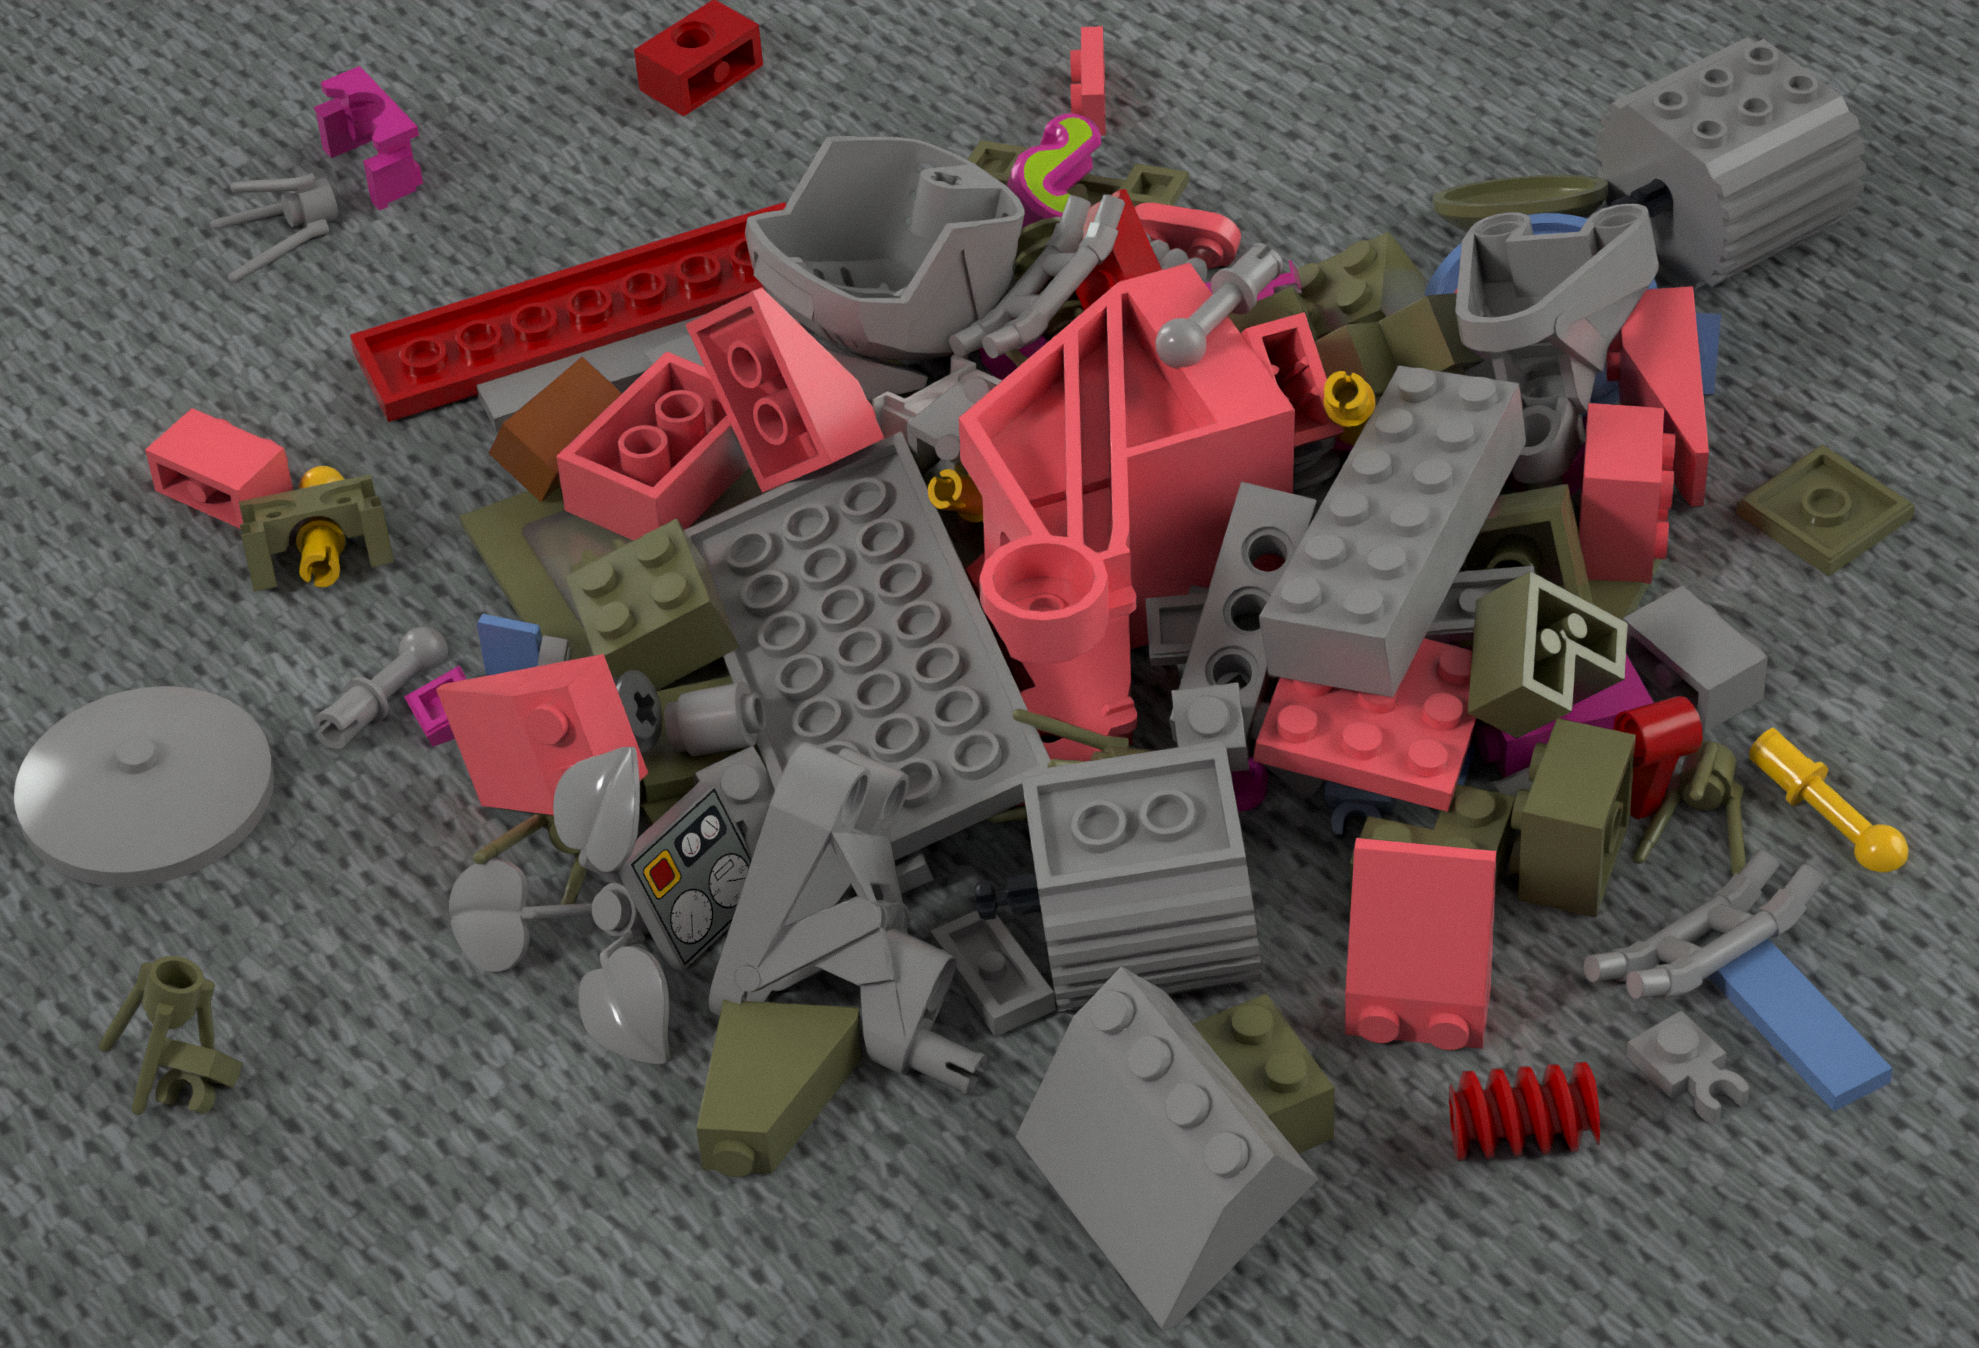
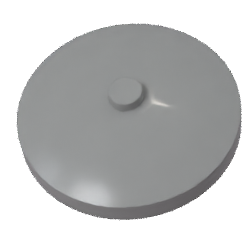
M159 686L138 688L112 694L88 703L68 714L49 728L30 749L19 769L14 789L15 811L23 836L29 847L44 863L56 871L73 879L103 886L133 887L152 885L177 879L201 870L216 862L242 843L260 822L268 808L274 788V766L269 744L259 724L250 714L230 700L203 690L186 687Z

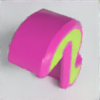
M1075 113L1056 116L1046 124L1040 145L1032 146L1018 155L1011 170L1007 187L1020 199L1024 207L1022 229L1042 219L1062 217L1068 197L1071 196L1067 191L1092 171L1093 162L1091 154L1101 146V135L1096 124L1089 118Z

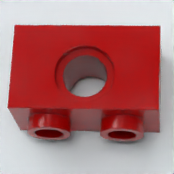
M711 0L634 49L639 90L682 116L689 114L763 66L759 24L717 0Z

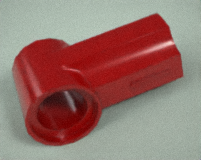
M1683 696L1619 712L1615 717L1613 730L1636 735L1630 815L1636 819L1645 818L1657 812L1679 757L1696 753L1701 747L1703 733L1699 714L1694 705Z

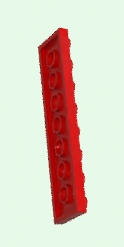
M782 202L350 334L353 353L388 422L477 395V385L705 315L761 287L765 290L761 282L754 276V269L751 264L745 237L747 218L761 213L784 210L786 203Z

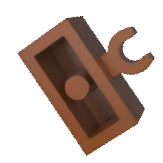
M580 357L502 424L488 454L540 502H543L556 489L561 488L556 456L622 393L584 357Z

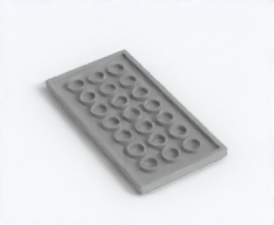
M902 431L685 529V532L708 566L740 645L736 650L723 656L733 683H745L750 692H757L763 701L766 713V727L764 731L758 732L757 745L775 791L789 759L804 742L812 743L836 755L842 749L849 748L906 773L909 776L907 795L890 835L894 861L1025 802L1021 772L1048 768L1047 765L1050 758L1037 729L1013 719L1012 714L1015 709L1026 711L1028 709L937 508L929 500L927 486Z

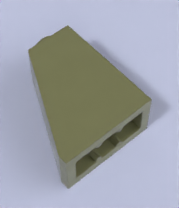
M723 1000L696 1127L703 1170H716L729 1177H742L750 1172L772 1174L862 1060L864 1046L859 1007L742 1001L741 1004L729 1000Z

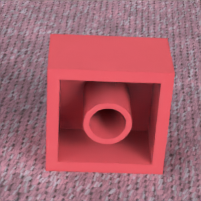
M1588 403L1578 528L1588 580L1630 581L1652 584L1654 559L1666 560L1669 522L1667 521L1668 512L1672 506L1674 471L1672 470L1675 434L1663 433L1664 408Z

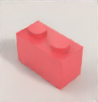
M191 408L145 449L155 491L237 528H240V524H243L239 501L293 490L288 460L283 447L270 439L260 438L233 426L224 419L214 418L194 408Z

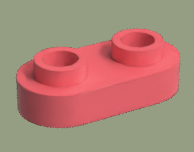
M1142 203L1134 207L1145 233L1150 235L1151 242L1159 239L1167 243L1170 250L1178 248L1186 252L1188 259L1197 257L1206 262L1207 269L1228 266L1235 259L1241 241V232L1237 225L1229 218L1214 212L1159 203Z

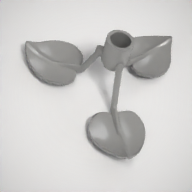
M621 747L579 761L567 769L557 784L553 802L555 827L561 841L569 848L581 850L579 863L582 867L616 883L606 885L595 896L592 903L526 906L528 884L523 871L513 863L505 860H487L480 865L476 863L471 865L454 883L449 899V914L452 917L450 923L459 946L474 963L488 972H502L514 968L524 958L528 950L530 932L526 919L593 916L596 925L607 934L622 937L601 951L600 963L602 968L588 972L580 982L578 992L579 1010L584 1028L597 1042L619 1055L641 1062L664 1064L672 1060L668 1044L670 1006L667 981L660 963L653 954L640 947L631 946L643 944L645 941L644 934L650 932L617 872L628 861L633 852L638 834L640 809V780L636 748Z

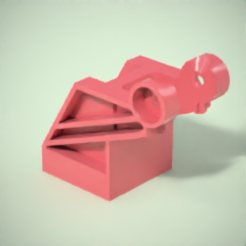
M1190 262L1118 282L959 417L960 460L983 498L985 552L965 569V572L1028 711L1104 736L1128 738L1129 746L1133 745V730L1138 724V714L1134 707V701L1131 698L1130 650L1149 644L1145 598L1188 595L1191 585L1209 588L1241 481L1293 494L1295 409L1228 315L1206 336V351L1198 363L1174 369L1167 366L1157 354L1155 340L1160 328L1166 322L1175 318L1188 319L1213 295ZM1264 554L1258 557L1252 565L1258 570L1271 572L1279 569L1285 563V560L1275 554ZM1037 729V731H1038L1040 737H1045V736L1060 737V736H1057V735H1054V734H1051V733H1048V732H1045V731H1042V730ZM1063 737L1052 743H1043L1050 760L1090 761L1095 751L1102 752L1100 749ZM1025 802L1020 803L1016 806L1025 805Z

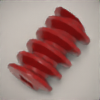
M1587 1062L1575 1063L1569 1083L1559 1064H1548L1544 1070L1541 1085H1539L1532 1068L1529 1066L1519 1067L1513 1087H1511L1503 1069L1500 1068L1491 1069L1485 1089L1482 1088L1475 1072L1471 1070L1463 1071L1457 1092L1454 1091L1451 1084L1449 1085L1450 1126L1453 1148L1458 1161L1466 1160L1471 1140H1478L1486 1159H1494L1498 1140L1506 1137L1515 1157L1522 1156L1526 1138L1529 1135L1535 1136L1543 1155L1551 1153L1555 1133L1563 1134L1571 1152H1579L1584 1131H1591L1596 1144L1600 1145V1113L1597 1086L1594 1074Z

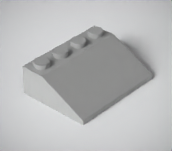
M1122 966L1073 1016L1015 1136L1159 1327L1164 1331L1175 1327L1318 1180V1177L1169 995Z

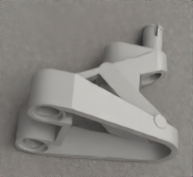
M1620 204L1610 206L1593 213L1579 232L1540 235L1533 234L1531 220L1527 214L1519 212L1501 213L1476 222L1462 239L1455 309L1461 343L1493 366L1496 380L1519 383L1526 443L1512 468V473L1516 481L1525 483L1526 491L1563 485L1562 475L1569 469L1585 442L1586 434L1582 414H1587L1596 372L1603 371L1608 347L1659 270L1649 211L1643 205ZM1481 310L1486 317H1480ZM1545 339V340H1547L1549 343H1537V342H1539V341ZM1546 366L1560 367L1561 374L1545 375L1530 381L1534 369Z
M804 742L789 759L769 805L711 984L709 1010L720 1017L723 1000H729L741 1004L742 1001L768 1002L776 991L788 990L823 971H828L849 982L860 985L864 1041L870 1060L903 1076L913 1068L969 1096L980 1080V1077L957 1066L972 1073H975L976 1069L984 1072L987 1056L931 1032L952 982L957 965V957L908 935L907 932L911 921L910 911L902 902L890 835L907 795L909 776L904 772L849 748L842 749L836 755L812 743ZM870 883L880 885L884 896L883 900H876ZM853 887L858 896L842 902Z

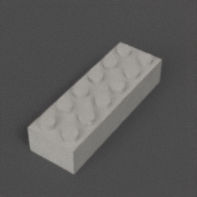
M1398 366L1259 615L1270 676L1394 697L1526 443L1519 383L1432 371L1425 368Z

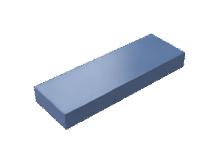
M1769 938L1708 976L1833 1111L1890 1083L1892 1067Z

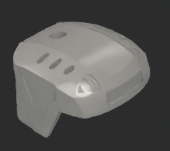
M832 136L826 137L784 210L748 217L745 237L751 264L754 269V276L761 282L767 293L791 316L822 338L830 341L837 348L861 357L884 360H931L955 355L949 344L950 336L984 318L1006 296L1010 287L1012 266L1015 262L1018 238L1022 229L1024 207L1020 199L1006 185L979 166L933 144L901 137ZM920 163L937 167L924 169L920 174L916 172V166ZM917 190L915 201H913L910 195L913 191ZM912 217L910 228L905 225V221L907 218ZM843 279L847 282L848 286H845Z

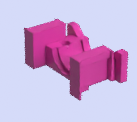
M361 66L320 82L322 92L327 97L334 98L313 107L316 112L323 150L333 158L373 141V146L377 150L378 155L364 160L363 163L370 200L379 211L387 208V203L415 192L416 186L423 184L420 165L413 159L410 139L419 136L417 125Z

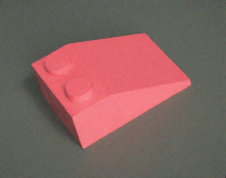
M1693 286L1647 289L1607 349L1605 362L1606 381H1618L1620 405L1664 408L1663 433L1675 434L1672 470L1674 471V484L1691 507L1704 506L1709 448Z
M762 287L685 324L762 493L830 465L884 439L876 420L875 411L867 400L859 381Z
M604 654L446 683L436 689L482 806L554 815V794L560 778L567 769L579 761L621 747L636 748L639 780L641 781L648 774Z
M1356 838L1345 990V1035L1362 1036L1364 1039L1374 1043H1388L1393 1040L1431 1043L1443 1050H1457L1462 1047L1483 1049L1491 989L1496 851Z

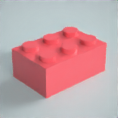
M667 351L556 456L565 511L633 541L676 518L684 530L689 528L750 467L705 367Z

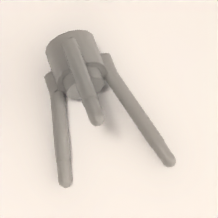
M313 173L296 178L233 182L230 185V190L233 193L290 192L282 194L281 202L214 219L211 221L210 227L212 229H219L284 214L291 227L301 225L303 228L232 271L228 275V280L235 282L273 262L306 241L329 234L327 223L338 219V208L328 180L325 177L315 179Z

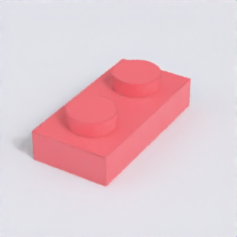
M1103 26L1081 27V49L1070 50L1071 83H1080L1071 84V113L1089 118L1098 127L1100 135L1106 136Z

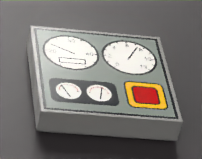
M700 781L636 839L633 852L628 861L617 870L666 964L676 970L684 971L730 928L753 857L715 783Z

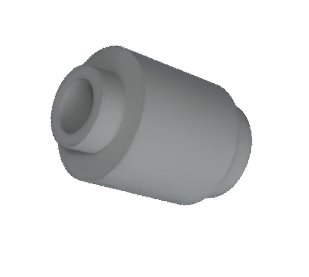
M738 682L682 693L678 701L666 704L664 722L672 749L676 753L688 752L691 756L697 757L754 746L758 740V732L765 730L766 713L760 695L757 692L751 693L745 683Z

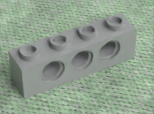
M1241 481L1178 690L1217 685L1216 683L1220 677L1229 672H1241L1247 675L1251 680L1247 686L1240 690L1249 760L1254 740L1258 738L1270 702H1266L1272 679L1279 681L1280 677L1270 676L1268 673L1261 628L1256 631H1244L1239 629L1234 623L1240 616L1246 613L1254 612L1261 614L1317 513V500ZM1264 554H1275L1285 560V563L1279 569L1271 572L1258 570L1252 565L1258 557ZM1172 709L1169 721L1173 741L1177 742L1174 709Z

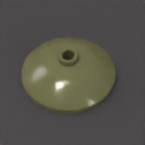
M1535 175L1486 180L1448 188L1436 193L1433 196V209L1443 220L1465 232H1468L1476 222L1486 217L1508 212H1519L1527 215L1560 213L1586 218L1598 209L1608 197V182L1602 178L1584 175Z

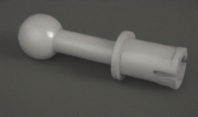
M1254 243L1231 268L1219 270L1211 280L1212 296L1188 319L1175 318L1166 322L1160 328L1155 340V347L1159 358L1167 366L1174 369L1198 363L1206 351V336L1230 312L1234 314L1248 313L1256 305L1257 295L1282 273L1283 262L1275 250L1271 249L1262 259H1259L1258 257L1266 250L1267 245Z
M422 626L411 629L400 641L399 656L371 680L364 677L351 679L344 687V694L314 718L315 727H320L328 721L317 731L321 741L331 748L340 749L348 744L371 721L376 723L382 721L388 714L389 706L387 699L419 671L433 669L445 661L449 651L444 636L431 627Z

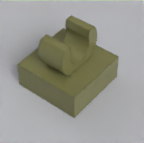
M165 1038L158 1066L168 1070V1072L160 1078L156 1086V1101L172 1106L177 1100L181 1088L191 1084L193 1094L189 1101L188 1109L199 1114H205L213 1107L215 1101V1090L212 1083L233 1088L238 1080L243 1062L217 1050Z

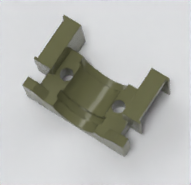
M371 474L239 501L243 524H240L241 537L254 592L277 587L271 554L287 551L286 547H289V535L293 527L299 521L312 516H324L334 520L342 529L343 535H347V538L364 535L371 567L394 562L383 506L381 505L380 496L375 495Z

